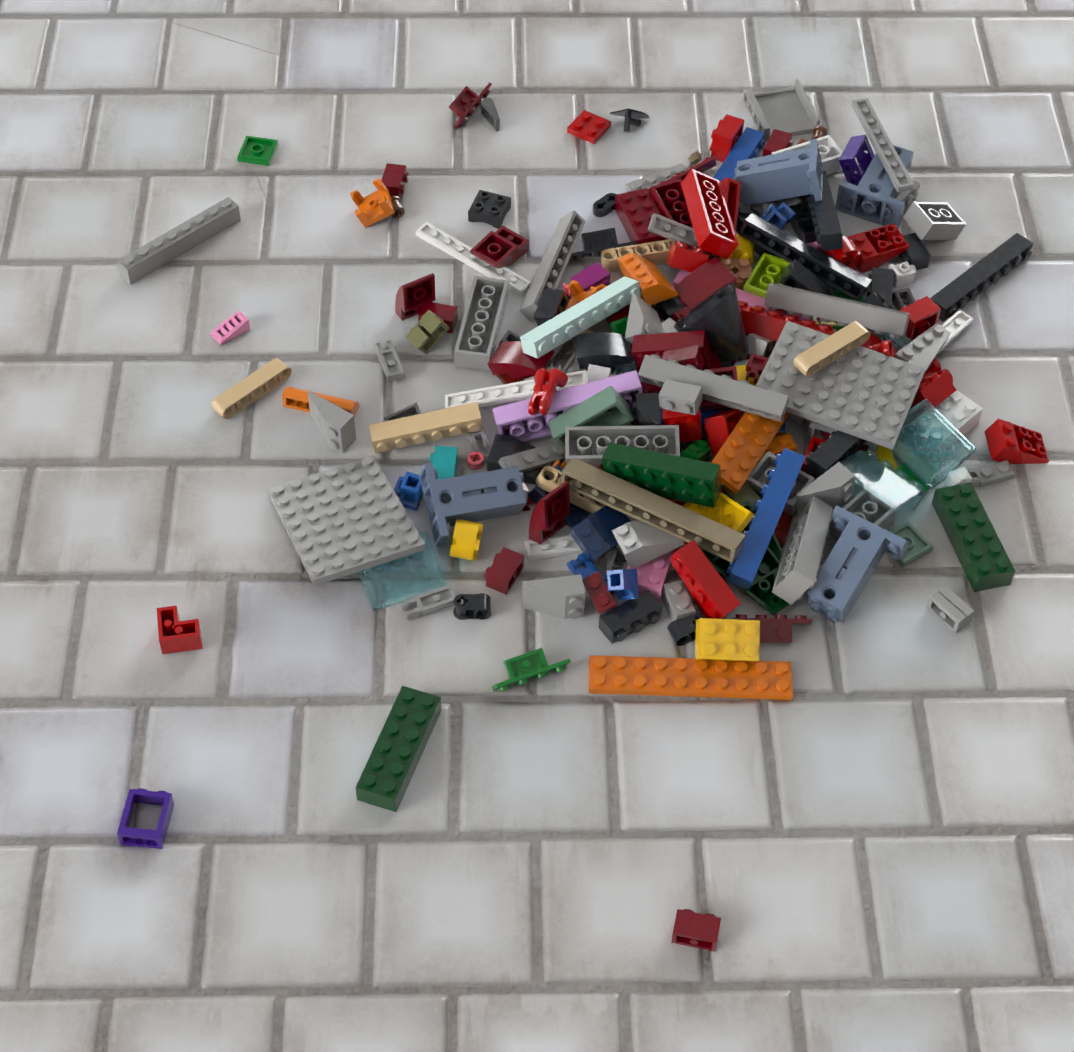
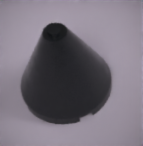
M729 282L724 290L720 287L691 309L673 327L677 332L705 330L712 350L733 361L739 360L740 362L748 356L749 348L736 288L732 282Z

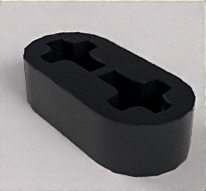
M608 193L593 204V214L596 217H604L615 210V196L617 194Z

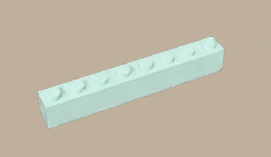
M624 276L520 337L523 353L538 359L629 305L632 294L635 293L641 297L639 281Z

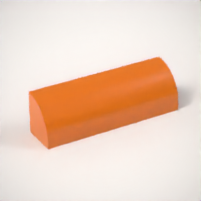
M287 386L282 393L283 407L310 413L309 391ZM313 392L353 414L355 418L360 407L359 402Z

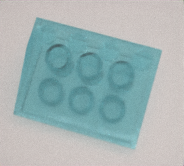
M925 399L909 410L892 451L932 490L945 481L948 473L956 470L976 451V448Z
M870 449L868 451L860 450L840 462L855 475L856 483L894 510L915 511L927 493L922 489V484L915 480L913 482L910 481L906 473L901 470L896 471L892 468L893 464L884 459L883 461L877 458L878 454Z
M427 531L419 533L425 543L426 550L357 572L373 611L405 602L414 598V596L447 585L434 545Z

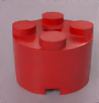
M845 236L842 237L843 249L822 251V253L855 271L862 258V254L854 243Z

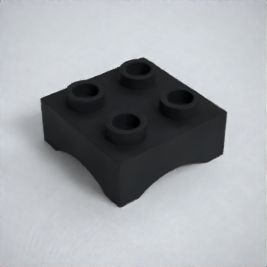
M479 190L468 211V221L473 223L484 222L499 229L502 226L505 215L511 208V197Z

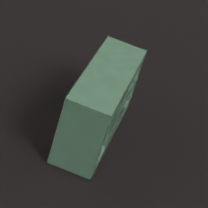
M609 386L548 423L553 439L565 449V427L625 426L635 419L630 404L612 386Z

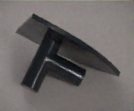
M629 108L610 112L612 115L625 117L623 132H630V125H641V120L634 118H650L644 112Z

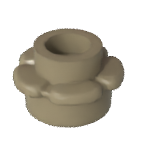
M698 150L693 152L687 158L690 161L689 164L693 163L696 165L702 160V153Z

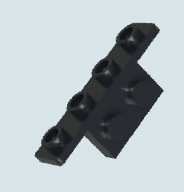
M615 227L582 233L581 238L584 251L574 252L571 254V257L574 260L584 258L583 254L590 253V257L600 255V251L636 245L637 242L632 241L618 244Z

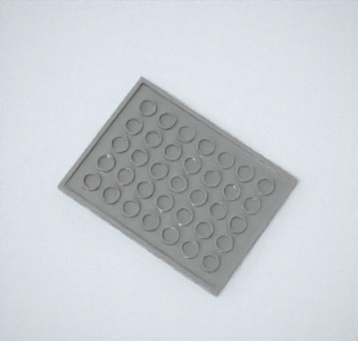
M787 321L756 386L762 385L774 392L776 390L785 392L789 397L786 409L788 413L893 450L926 368L859 346L813 375L806 377L793 365V361L800 353L830 335Z
M374 456L267 489L268 496L314 586L426 550L423 539Z

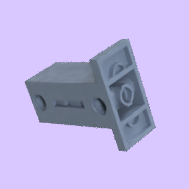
M817 139L810 140V146L805 149L737 161V168H734L735 176H733V179L741 183L739 201L741 200L742 205H753L809 194L811 196L814 195L815 201L822 200L823 165Z
M894 146L909 174L914 152ZM876 153L858 186L841 181L835 208L837 211L882 226L894 223L899 229L905 202L896 199L900 192L896 191Z
M432 462L424 463L419 474L435 547L444 545L451 533L450 526L455 525L457 519L476 522L520 514L528 501L527 491L523 489L522 485L524 482L523 474L519 472L518 467L436 480L438 479L437 469L433 468Z
M836 505L832 511L833 526L842 534L817 574L815 586L812 589H808L807 597L811 610L816 613L822 612L834 622L844 623L884 553L886 552L892 559L903 561L906 556L907 540Z

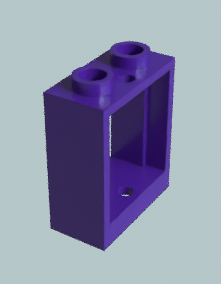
M866 135L851 137L838 160L847 182L858 186L875 156Z
M143 788L129 789L117 832L120 844L163 849L174 808L172 793L148 791ZM135 803L163 806L156 830L129 827Z

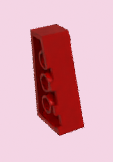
M694 540L677 550L670 557L673 567L677 570L701 613L706 618L725 619L741 605L740 601Z

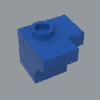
M785 202L779 207L771 203L761 217L783 230L797 213Z
M406 472L405 477L399 476L394 491L397 497H400L399 500L403 507L417 511L423 497L420 478L418 474Z
M637 569L607 571L608 591H615L618 600L639 599Z

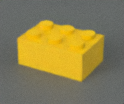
M708 618L696 620V660L759 661L760 621Z

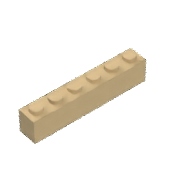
M478 402L369 425L375 453L484 430Z

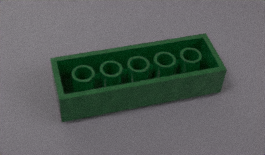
M609 442L602 456L603 471L660 497L714 508L721 493V470L719 464Z
M972 483L935 489L932 505L973 591L978 592L1011 585L1015 569Z
M401 687L356 785L358 801L397 812L441 713V697L409 687Z

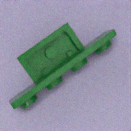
M542 648L507 659L503 663L509 680L493 685L492 689L493 691L498 689L499 692L510 689L511 684L517 683L520 686L530 682L529 678L534 676L540 679L548 676L547 672L555 670L556 673L567 669L566 665L571 663V661L567 659L548 666Z

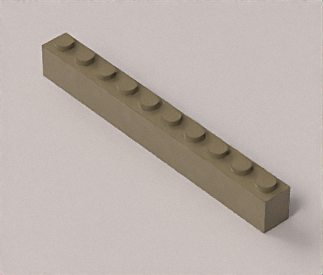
M573 458L562 470L561 484L568 481L569 489L689 543L694 540L699 548L731 563L734 562L743 550L745 534L583 461Z

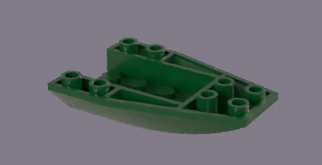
M749 499L740 503L741 506L752 512L754 516L756 515L757 511L753 510L754 505ZM746 526L744 530L749 531L750 526ZM774 533L750 589L746 590L737 586L772 615L791 605L772 593L783 550ZM701 549L713 567L728 579L730 574L726 572L730 562Z

